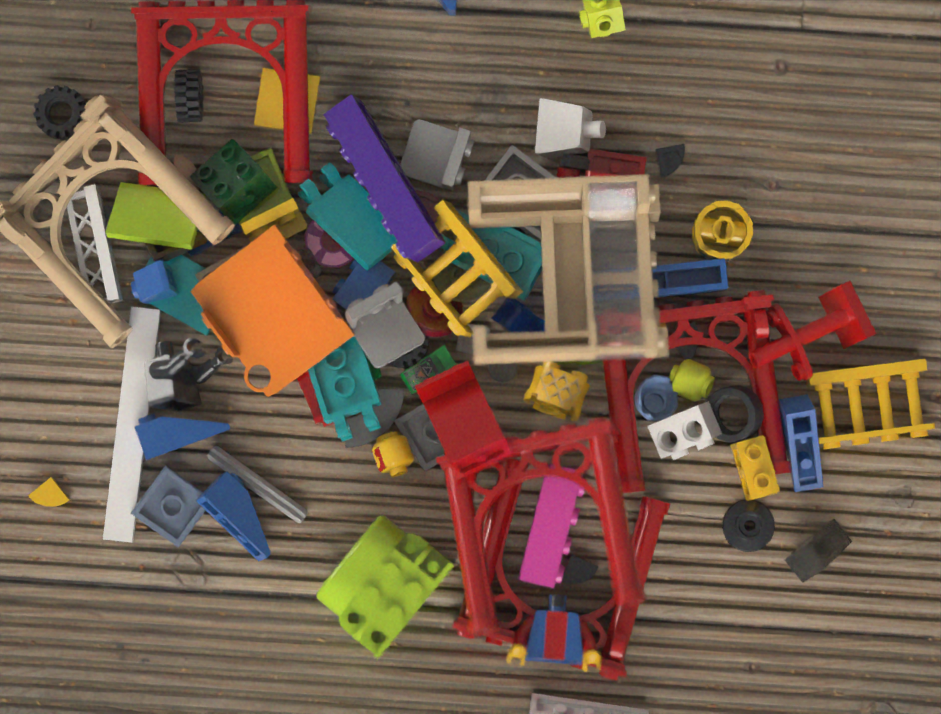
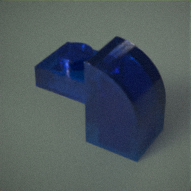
M506 298L491 318L508 333L545 332V320L536 316L516 299Z

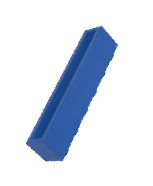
M725 259L658 265L656 269H651L652 280L658 281V298L720 292L728 289ZM637 268L619 269V270H610V271H600V272H592V273H593V274L633 273V272H635V271L637 270ZM635 286L594 287L592 289L593 305L639 300V291Z

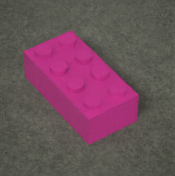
M550 464V468H555L553 464ZM562 467L563 469L571 473L575 471L573 469ZM556 477L543 478L518 576L519 580L554 588L555 583L561 584L565 566L560 565L562 554L568 555L572 542V537L567 536L569 526L576 525L579 508L574 507L577 496L583 497L585 490L578 484Z

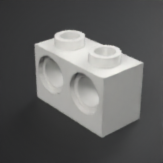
M709 401L648 426L661 459L671 455L672 459L675 460L689 454L687 449L696 445L697 449L700 450L715 444L713 438L722 434ZM695 421L701 424L702 434L695 430ZM670 432L676 435L677 444L670 440Z

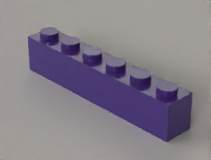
M351 94L323 115L328 122L326 129L335 140H339L342 146L339 149L340 153L356 169L353 172L356 180L362 187L366 186L370 193L367 198L373 208L377 211L380 210L384 219L381 222L387 232L391 235L394 234L398 243L395 246L401 256L418 263L446 243L362 100Z

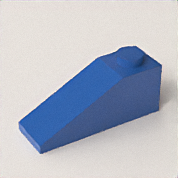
M808 394L779 399L783 434L788 461L791 464L794 492L822 488L824 486L815 408Z
M155 413L138 419L140 425L134 427L146 460L230 430L228 423L164 416L156 418Z
M226 471L219 475L196 501L258 561L268 558L271 551L249 492L243 487L244 483L237 475Z

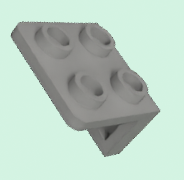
M416 120L413 124L400 166L409 178L453 191L455 184L461 185L466 169L461 167L464 156L470 157L474 145V140L470 139L471 131L459 128V131H454L423 120Z
M397 282L390 286L388 284L380 286L373 292L372 296L365 300L363 298L355 300L346 310V322L355 333L354 337L375 368L387 365L422 345L425 340L424 334L402 302L403 290Z

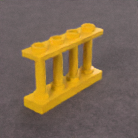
M442 200L434 207L439 214L435 225L440 233L445 229L447 231L451 229L457 238L453 246L426 270H423L419 263L409 258H403L395 244L391 248L396 253L393 256L396 262L403 269L408 268L413 274L411 280L421 291L426 290L432 299L429 302L432 307L440 314L443 312L450 320L447 323L449 328L457 336L471 337L473 330L468 324L497 298L506 296V298L515 299L523 291L473 229L470 228L456 208L450 202ZM469 251L476 259L473 261L474 265L441 294L432 279L462 252L467 253ZM481 274H488L493 280L492 288L460 315L450 301Z
M926 358L813 373V377L806 381V386H814L815 391H818L824 437L818 438L819 444H823V449L841 447L840 441L852 440V446L869 444V438L881 436V442L899 440L898 434L909 432L910 438L928 436V430L935 429V423H923L917 378H920L919 372L927 370ZM902 375V380L906 382L912 426L894 428L888 382L891 381L890 376ZM873 379V384L877 386L883 430L865 432L859 386L862 385L861 380ZM843 382L844 388L847 387L854 433L836 436L830 389H833L832 384Z

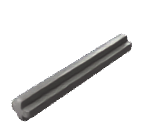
M214 446L208 453L207 458L224 471L237 475L245 486L295 522L301 523L307 516L308 511L220 447Z

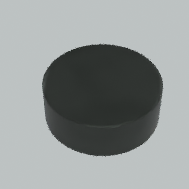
M489 363V375L496 382L507 383L516 376L517 363Z

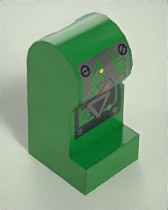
M444 345L420 360L419 363L402 372L400 377L411 395L417 393L415 385L450 369L456 363Z

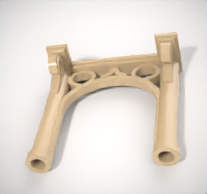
M100 95L99 97H93L85 105L84 108L86 110L80 115L84 120L74 128L73 132L75 134L68 141L64 140L53 150L54 155L47 162H41L34 169V176L28 182H22L13 191L14 196L9 201L0 200V232L12 243L18 245L98 329L109 347L114 348L131 333L133 328L72 265L63 249L61 240L62 219L66 207L75 192L86 181L99 173L116 168H130L147 175L213 245L221 242L233 230L235 224L227 216L223 217L127 117L120 107L122 103L119 100ZM107 139L112 146L108 161L97 163L92 158V149L100 140ZM120 143L138 161V163L128 160H119L121 151ZM81 153L85 162L92 166L88 169L86 166L74 170L69 168L70 164ZM58 177L60 179V187L56 193L61 195L59 199L54 194L44 192ZM43 199H48L53 205L52 218L44 222H38L33 215L34 208ZM36 228H50L51 245L37 232Z

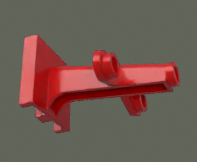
M849 280L819 296L818 298L827 315L794 330L781 306L778 304L772 305L766 311L768 324L771 327H776L782 337L748 353L753 367H761L790 353L794 363L791 365L793 376L798 381H807L813 377V371L804 351V345L835 331L843 349L875 335L874 327L851 281Z

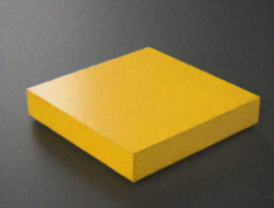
M263 68L254 126L284 131L281 82L274 69ZM308 75L310 135H312L321 79L320 76Z

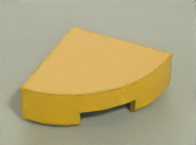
M50 477L28 495L34 502L43 506H60L70 501V498L53 477Z

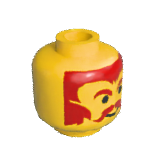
M396 431L377 437V443L373 445L372 453L378 470L381 473H390L391 477L407 473V467L414 461L407 437L398 435Z

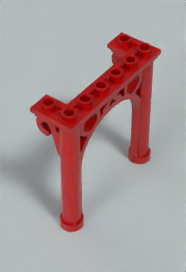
M209 0L197 1V7H186V1H168V7H160V2L140 1L139 7H131V13L134 14L136 19L139 129L166 156L164 93L167 78L173 67L188 53L207 45L234 44L246 47L265 58L275 69L281 82L283 92L284 182L303 183L307 179L313 182L309 150L307 18H309V12H312V6L305 5V0H286V5H274V0H256V6H245L244 0H227V6H215V1ZM227 18H254L246 27V39L240 38L241 33L231 29ZM274 18H283V27ZM169 19L160 29V20ZM189 19H215V24L210 31L202 33L203 39L197 40L199 36L198 29ZM258 24H271L277 31V37L274 42L262 47L252 38L253 28ZM174 25H185L191 30V40L182 48L171 44L167 39V31ZM221 29H222L223 32H224L226 35H228V36H216V35H218L219 32H220ZM282 40H284V69L279 61L270 53V51L281 44ZM160 42L165 48L174 52V55L167 61L162 71ZM138 172L139 185H156L147 175Z
M765 290L747 292L740 301H733V297L729 296L716 298V304L704 305V300L686 302L687 307L675 309V304L657 306L659 308L660 324L677 322L675 332L667 336L668 350L687 345L708 346L730 355L741 365L748 376L751 390L758 395L763 405L764 417L762 425L757 431V436L765 437L775 474L791 473L790 461H787L774 360L755 368L751 362L749 363L734 348L743 341L745 336H747L749 352L771 342L766 311L771 307L774 295H766ZM618 308L601 310L599 316H596L594 319L599 332V338L623 337L622 329L626 328L631 329L626 333L625 337H631L635 333H640L639 308L629 309L628 315L626 313H619ZM744 314L745 322H743V320L736 315ZM715 317L708 326L707 334L709 338H704V332L694 330L689 324L690 320ZM732 321L739 328L738 337L729 344L720 341L715 336V326L720 322ZM683 331H684L688 336H690V337L678 339L679 337H681ZM607 345V346H627V345ZM643 353L629 354L640 360L632 371L629 380L625 354L602 355L610 421L621 433V436H618L619 442H614L613 444L623 494L646 491L641 465L633 393L639 374L655 357L644 358Z
M595 418L589 420L588 425L577 427V424H567L560 426L557 432L548 433L547 430H540L530 433L529 438L520 440L518 436L505 438L512 454L498 461L521 457L519 465L515 469L510 470L512 473L510 477H508L507 469L496 461L463 478L457 479L448 462L446 453L444 452V456L436 457L437 464L441 465V469L445 473L470 619L467 622L469 635H482L499 630L483 543V525L486 515L492 504L502 493L520 482L533 478L556 477L578 484L590 494L597 505L601 519L616 606H627L646 601L644 588L640 587L613 444L614 442H619L618 436H621V433L610 420L606 421V418ZM589 442L590 449L584 446L583 443ZM556 449L552 457V463L555 468H550L548 462L538 461L534 454ZM580 450L584 454L583 464L573 473L563 469L560 464L562 455L568 451ZM592 463L597 490L581 478L591 468ZM531 464L535 469L528 470L529 465ZM497 468L500 472V480L492 490L480 487L477 483L478 474L484 469ZM474 490L485 495L476 513L473 501L475 498Z
M512 458L499 461V463L507 469L508 477L512 476L510 470L515 469L519 465L520 460ZM499 472V475H498L496 484H497V483L499 482V480H500V472ZM523 482L512 486L495 500L487 513L483 527V543L490 584L492 586L496 571L499 583L505 592L493 596V601L495 603L500 600L510 599L517 609V615L513 621L503 622L502 620H497L498 631L482 634L486 636L485 642L502 646L503 641L513 644L516 631L510 630V628L520 623L523 617L522 611L529 616H535L536 614L535 609L525 604L512 591L505 578L502 565L504 546ZM642 496L631 538L641 588L645 587L664 515H668L671 505L670 503ZM464 594L458 619L454 620L452 628L458 629L456 635L474 639L475 635H469L467 622L470 619ZM613 594L600 608L579 616L580 620L586 623L590 622L599 632L596 648L599 650L603 646L600 656V676L615 681L618 680L619 676L626 678V665L623 662L640 603L616 606ZM614 607L607 634H605L604 628L596 619ZM583 661L581 665L571 664L570 666L583 670ZM589 663V664H587V670H588V666H592V667H595V668L597 669V665H596V664H594V663Z

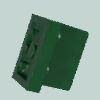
M234 139L228 141L190 175L193 182L214 203L221 213L227 216L235 225L278 188L263 169Z

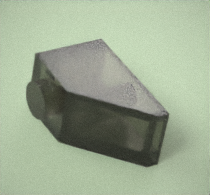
M832 519L799 545L785 561L802 583L824 570L852 540L837 521Z

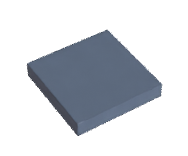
M164 466L130 514L179 548L206 511L196 501L203 492L170 468Z

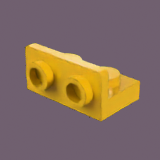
M294 198L241 223L250 242L254 241L273 225L278 227L286 239L306 230L308 227Z
M764 436L730 444L746 501L772 495L780 491Z

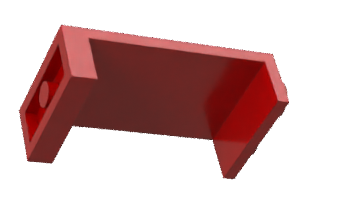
M468 360L434 377L427 378L414 386L457 479L463 478L512 454Z

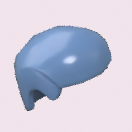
M653 375L643 380L636 388L634 395L635 406L638 412L647 420L661 421L671 417L678 407V393L676 391L673 392L670 378Z

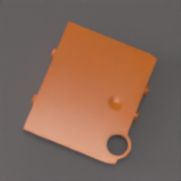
M273 225L198 282L190 291L204 309L201 313L202 321L218 337L227 355L230 354L231 357H238L246 367L244 380L247 386L255 392H264L267 397L278 393L355 335L336 309L335 302L330 297L328 298L302 262L300 254L291 247L276 225ZM255 365H263L270 372V382L264 388L253 386L249 380V371Z

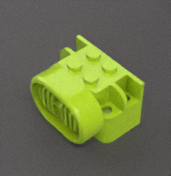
M379 516L316 593V597L339 616L342 628L353 636L356 641H359L374 654L373 656L378 659L455 564L421 536L413 533L407 534L386 516Z

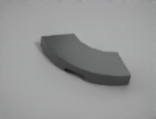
M377 389L382 405L374 407L381 425L380 429L370 432L369 428H366L362 413L355 417L346 418L353 438L345 441V448L368 444L383 435L392 426L400 413L404 400V389Z

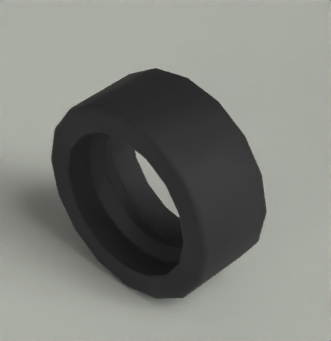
M741 385L724 387L712 393L707 400L722 433L716 436L719 440L725 442L746 440L755 435L762 425L764 417L763 405L758 395L749 388ZM735 396L740 398L748 409L749 418L747 425L739 431L728 430L720 419V405L728 397Z

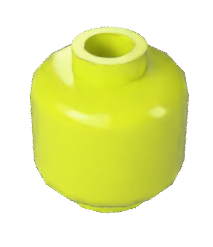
M691 359L684 360L680 365L675 364L669 375L670 381H672L673 392L676 391L679 396L694 402L699 401L702 397L707 398L715 381V377L711 376L710 367Z

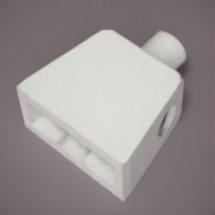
M540 98L535 154L544 158L562 157L565 154L587 153L590 150L591 138H604L606 132L605 122L592 121V111L583 106Z

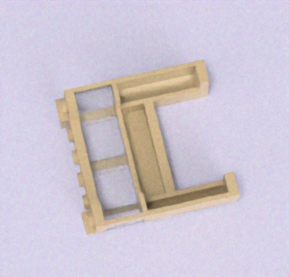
M649 175L468 182L470 228L540 226L545 332L486 334L485 326L473 327L475 364L668 357L667 328H657V326H660L659 308H654L653 298H658V281L652 280L651 269H656V251H650V241L655 240L654 223L649 222L659 221L660 200L659 184H649Z

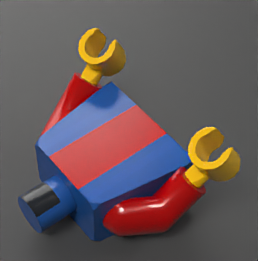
M549 595L548 611L536 610L535 616H529L525 619L515 633L513 644L509 649L507 657L508 663H510L512 657L520 658V666H524L525 661L581 665L583 661V671H587V664L589 663L596 664L597 670L601 669V657L597 652L595 638L586 622L580 620L577 613L566 612L567 596Z

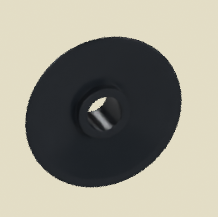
M741 500L734 503L726 511L723 517L722 529L726 540L732 547L743 552H754L764 548L770 542L774 534L775 522L771 511L761 502ZM747 520H751L754 523V529L750 532L744 527Z

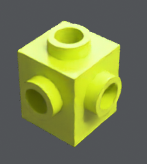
M582 0L584 10L579 11L582 28L588 27L591 38L606 37L612 33L625 31L620 0Z

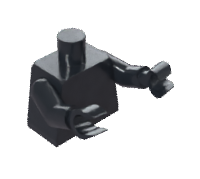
M193 337L187 339L183 346L184 351H179L176 355L172 341L156 343L157 358L148 360L144 364L149 406L179 412L201 405L202 402L197 384L205 383L219 370L218 367L220 365L231 364L233 358L223 360L222 353L224 350L220 347L216 350L213 359H208L201 366H192L189 359L192 357L202 358L206 354L202 349L192 351V346L203 343L202 341Z

